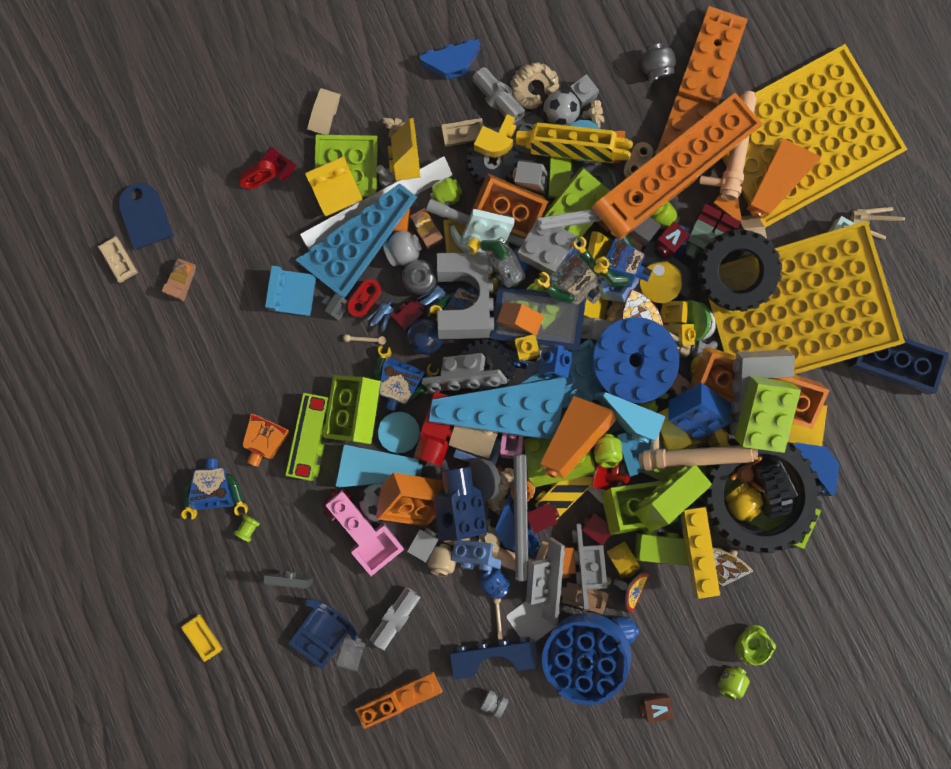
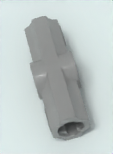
M486 67L481 68L473 75V82L486 95L485 100L492 108L499 110L505 118L507 114L515 117L514 124L521 120L525 110L511 96L512 91L506 84L498 81Z
M406 586L394 605L390 606L382 618L381 624L371 636L370 641L378 648L385 650L395 634L409 618L408 615L414 609L421 596Z

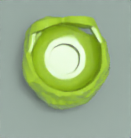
M759 625L746 627L735 644L736 656L745 664L754 666L766 663L776 649L775 643L767 635L766 630Z

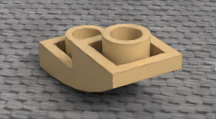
M320 88L310 116L308 130L329 135L333 115L336 114L341 94Z

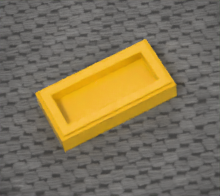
M200 614L181 626V629L204 662L223 650Z

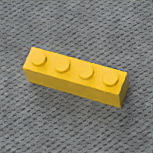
M706 507L685 509L680 516L693 596L698 599L720 596Z

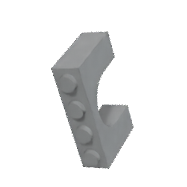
M476 252L474 255L470 253H437L438 282H467L474 286L480 295L477 302L467 309L438 311L439 339L490 338V330H494V317H490L489 311H493V298H489V292H493V279H488V273H492V264L488 260L486 252Z
M789 350L736 352V359L733 360L735 380L732 381L734 401L731 402L733 421L730 424V432L734 437L750 376L761 378L794 377L795 355Z

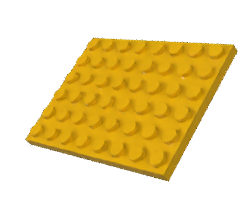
M846 44L755 93L757 99L754 114L763 124L749 136L743 168L744 179L740 185L742 187L741 192L749 205L778 144L783 138L821 156V159L766 218H759L765 228L907 150ZM729 153L722 157L726 166L728 162Z
M867 220L775 248L780 255V263H782V270L780 271L782 276L781 282H778L776 287L778 289L775 294L773 293L769 297L770 300L760 304V307L748 309L744 312L730 311L723 307L721 308L709 299L725 353L736 356V352L787 349L795 355L794 374L905 343ZM754 255L719 266L721 281L725 286L733 290H744L751 287L756 282L760 271L759 263Z

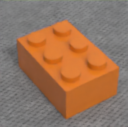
M487 173L472 210L477 209L514 218V226L511 232L526 238L539 216L542 217L548 201L543 196Z

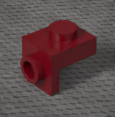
M269 147L259 160V162L267 160L275 165V177L283 182L287 180L297 167L294 162L281 155L273 147Z

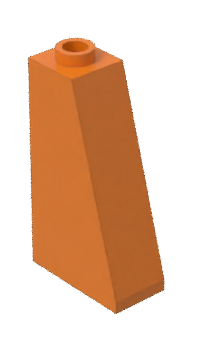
M783 138L778 144L746 210L751 211L750 214L754 217L766 218L820 161L821 156Z
M573 396L540 463L545 470L544 473L552 478H557L558 476L565 479L616 421L613 410Z

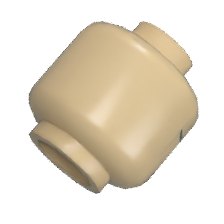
M440 544V547H434L428 560V567L431 569L432 574L447 577L448 574L454 572L456 562L451 561L452 546Z

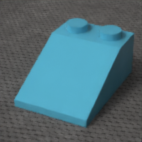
M606 392L596 393L595 398L602 406L613 410L617 423L625 432L632 434L631 439L642 443H648L649 440H657L666 416Z

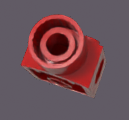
M435 391L432 400L450 396ZM430 404L414 457L442 466L449 446L447 438H451L454 426L429 422Z

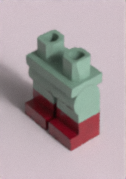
M705 203L690 232L683 256L694 260L697 253H703L705 246L714 237L729 230H737L741 221L725 213L719 219L722 212ZM719 219L714 231L712 232L717 220Z

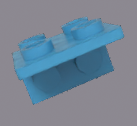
M272 266L265 307L269 311L310 316L316 276L284 271L281 267Z
M623 433L614 437L618 438L622 443V463L626 475L630 477L646 471L645 469H640L638 456L644 450H651V440L648 443H642L631 439L632 434ZM659 438V449H663Z

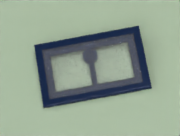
M498 286L494 311V330H491L490 340L515 343L516 338L532 335L497 323L504 302L519 303L544 315L536 336L538 346L551 347V345L556 344L564 346L566 350L579 351L587 297L578 304L574 302L564 303L555 301L547 292Z

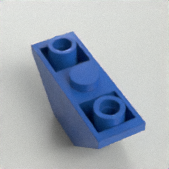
M468 39L460 45L454 46L451 44L444 46L438 51H425L423 55L419 56L421 67L445 80L466 75L480 51L479 39Z
M798 442L791 443L789 447L798 448L802 451L801 457L803 459L808 458L812 464L809 465L811 471H817L819 477L815 478V482L817 483L816 486H821L822 492L820 493L826 496L835 495L839 463L828 448Z
M510 494L506 499L495 531L504 547L515 551L514 500ZM527 519L528 556L533 558L537 556L540 542L538 537L533 534Z

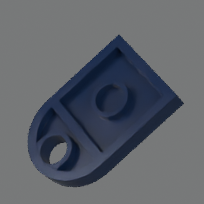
M136 183L130 185L122 192L119 199V208L133 249L138 250L174 237L162 199L153 187L144 183ZM141 190L142 197L134 200L132 197L133 192Z

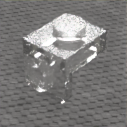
M349 636V639L345 638L336 666L357 672L365 643H362L360 638L356 641L352 640L351 636Z

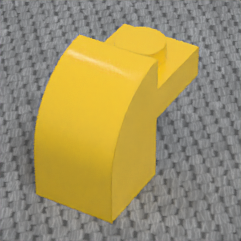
M507 114L499 132L483 126L474 143V150L489 157H500L506 154L513 146V139L508 138V136L512 137L515 132V117Z

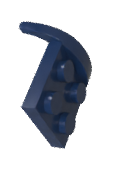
M307 599L304 604L314 609L288 644L323 669L346 636L349 634L352 640L356 641L358 639V632L346 617L328 604L316 599Z

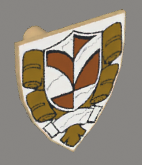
M720 547L713 548L718 583L722 586L753 572L745 562L737 557L738 552L736 550L730 549L729 552H726Z

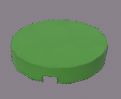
M696 300L685 301L688 302L687 322L676 324H694L696 334L694 340L698 342L704 339L710 331L711 314L704 303Z

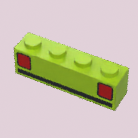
M303 393L286 476L313 481L314 477H318L320 465H317L318 456L322 457L324 444H321L324 436L329 398Z

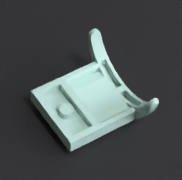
M473 209L462 236L459 235L455 226L451 225L452 238L456 245L465 253H468L470 247L465 245L473 237L477 238L480 242L482 240H499L504 244L505 241L508 246L509 242H507V239L514 226V218ZM486 251L490 257L488 259L496 258L492 251Z

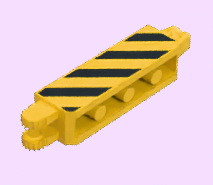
M536 123L533 125L532 130L517 131L516 144L531 149V154L613 163L614 160H629L631 152L625 149L629 150L633 146V141L618 138L617 133L612 130Z
M594 475L550 484L552 487L547 492L543 490L535 498L537 502L534 505L538 507L550 502L551 506H556L561 516L592 485Z

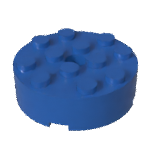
M643 317L624 318L610 325L598 336L590 354L591 374L602 392L609 393L634 404L649 402L663 395L673 384L679 369V352L671 334L659 323ZM630 356L637 358L639 362L637 367H633L630 364Z
M593 613L574 614L559 622L546 641L542 653L543 671L548 682H551L559 691L558 694L565 699L583 705H595L606 702L619 692L627 679L632 660L630 644L623 631L608 618Z

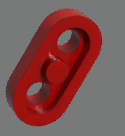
M267 160L256 163L240 173V185L246 189H255L275 177V165Z
M367 279L360 285L348 302V311L352 316L360 318L368 313L381 295L379 283L376 280ZM373 287L375 289L374 293L368 294V288ZM357 304L362 305L360 311L355 310Z

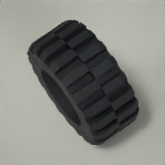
M744 229L729 230L717 235L705 246L699 258L700 261L697 268L698 280L708 298L721 308L741 312L752 308L756 309L763 302L769 301V297L773 293L775 294L778 289L776 287L782 278L780 275L782 270V263L779 260L780 255L775 250L773 243L759 233ZM735 250L750 252L759 263L760 271L756 282L744 290L728 288L723 284L719 276V266L722 259L728 253Z

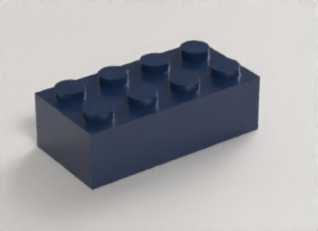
M904 338V344L851 358L848 368L928 395L937 393L949 353Z

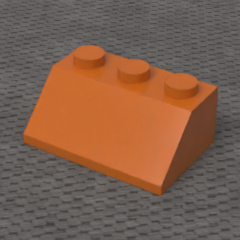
M393 472L381 486L376 514L377 520L428 526L436 517L433 498L443 489L442 480Z

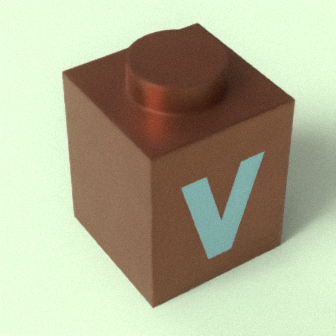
M667 694L642 698V704L639 705L642 718L645 717L648 723L674 719L670 697Z

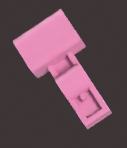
M340 491L325 504L357 542L350 549L351 553L370 576L404 550L402 544L384 522L374 529L343 491Z

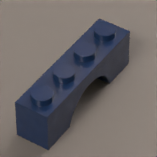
M529 636L517 638V642L509 643V640L506 639L496 641V645L488 646V643L485 642L475 644V648L467 649V646L464 645L454 647V651H450L454 680L475 677L479 665L484 660L494 656L510 660L517 671L539 668L535 640H530Z

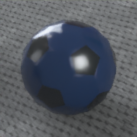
M419 318L411 323L407 330V342L409 347L416 353L422 355L432 354L443 343V339L438 338V323L433 319Z

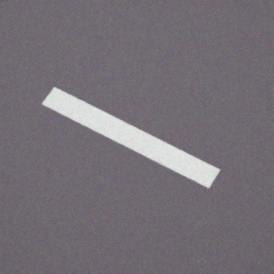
M442 157L421 168V178L399 180L300 235L310 251L313 246L318 245L340 226L359 215L363 209L378 201L382 195L397 184H402L417 195L453 174L445 157Z

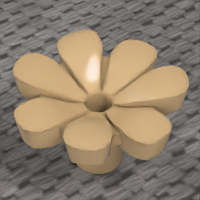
M600 100L592 101L589 111H583V118L592 119V122L596 123L599 127L601 123H604V117L601 115L603 114Z
M383 118L386 128L390 129L388 135L390 138L405 123L399 118H395V121L391 118Z

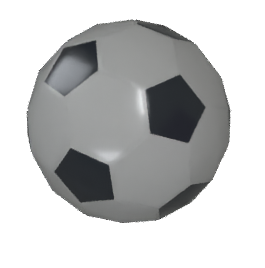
M557 90L546 98L543 109L544 115L551 124L569 126L579 116V101L570 91Z
M383 484L368 486L360 496L359 505L363 515L373 521H384L377 520L376 517L381 486Z

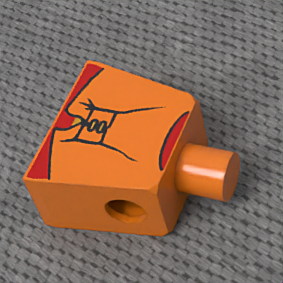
M251 414L243 442V447L251 450L246 462L258 467L263 456L273 459L291 431L260 416Z

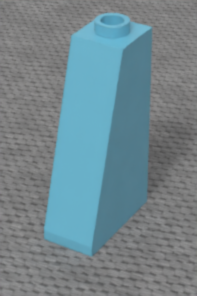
M344 445L336 486L348 487L384 483L393 472L420 477L423 464H419L420 460Z

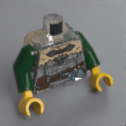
M473 237L465 245L470 247L468 253L472 255L479 248L485 251L492 264V268L499 281L496 278H492L493 292H489V294L493 295L498 290V286L514 288L525 278L515 253L502 237L496 240H482L481 242Z
M578 237L581 241V246L578 247L575 241H572L571 246L573 249L579 250V254L575 252L550 277L545 272L539 273L543 278V283L539 279H535L534 283L539 287L544 286V290L557 302H572L578 305L586 298L594 304L601 296V293L595 289L598 285L597 277L599 273L594 271L595 260L590 251L585 249V238Z

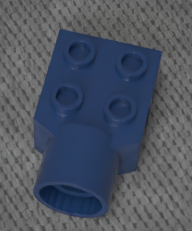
M471 467L441 470L443 489L433 498L439 541H458L486 534L487 527L482 491L473 487Z

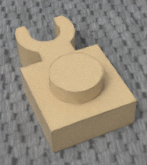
M490 519L486 521L487 533L479 535L478 542L493 544L492 556L496 557L501 540L495 528L490 526Z

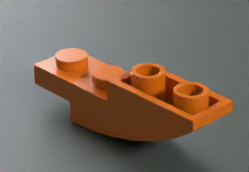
M434 672L382 694L356 708L355 711L363 728L366 729L401 713L407 708L439 695L443 691Z

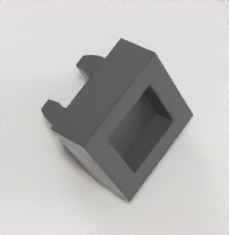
M336 293L333 298L326 295L322 301L327 306L325 312L337 320L341 319L348 307V301Z

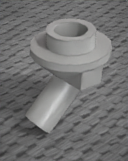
M382 165L376 168V171L380 174L379 182L383 188L397 182L395 172L391 173L390 169H385Z
M702 340L695 342L694 345H691V357L695 358L698 354L702 353L705 346L717 349V342L712 341L709 344L703 343Z

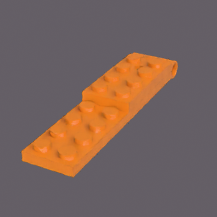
M711 6L708 7L656 155L718 106L748 20L747 18Z
M734 93L608 194L599 199L591 208L617 239L621 240L759 129L763 123L742 99ZM635 198L638 202L636 203L632 199Z

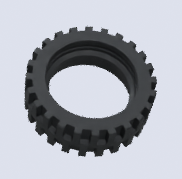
M736 442V443L729 444V445H730V446H738V445H740V444H739L738 442ZM788 442L785 453L758 449V457L772 462L781 461L797 492L792 513L786 521L772 530L762 532L752 531L739 525L730 516L725 505V483L730 473L741 463L707 465L705 476L712 485L699 496L702 497L703 505H700V507H706L708 523L713 527L714 534L723 538L724 542L728 545L755 553L784 551L789 549V545L798 544L802 541L800 537L803 534H809L812 530L809 525L818 519V515L815 514L816 507H821L822 501L817 500V492H822L821 486H816L815 478L819 476L817 471H811L809 467L812 464L808 458L803 459L800 455L802 451L798 448L789 447Z

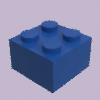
M700 383L669 400L668 421L696 440H700L731 424V403L703 383Z

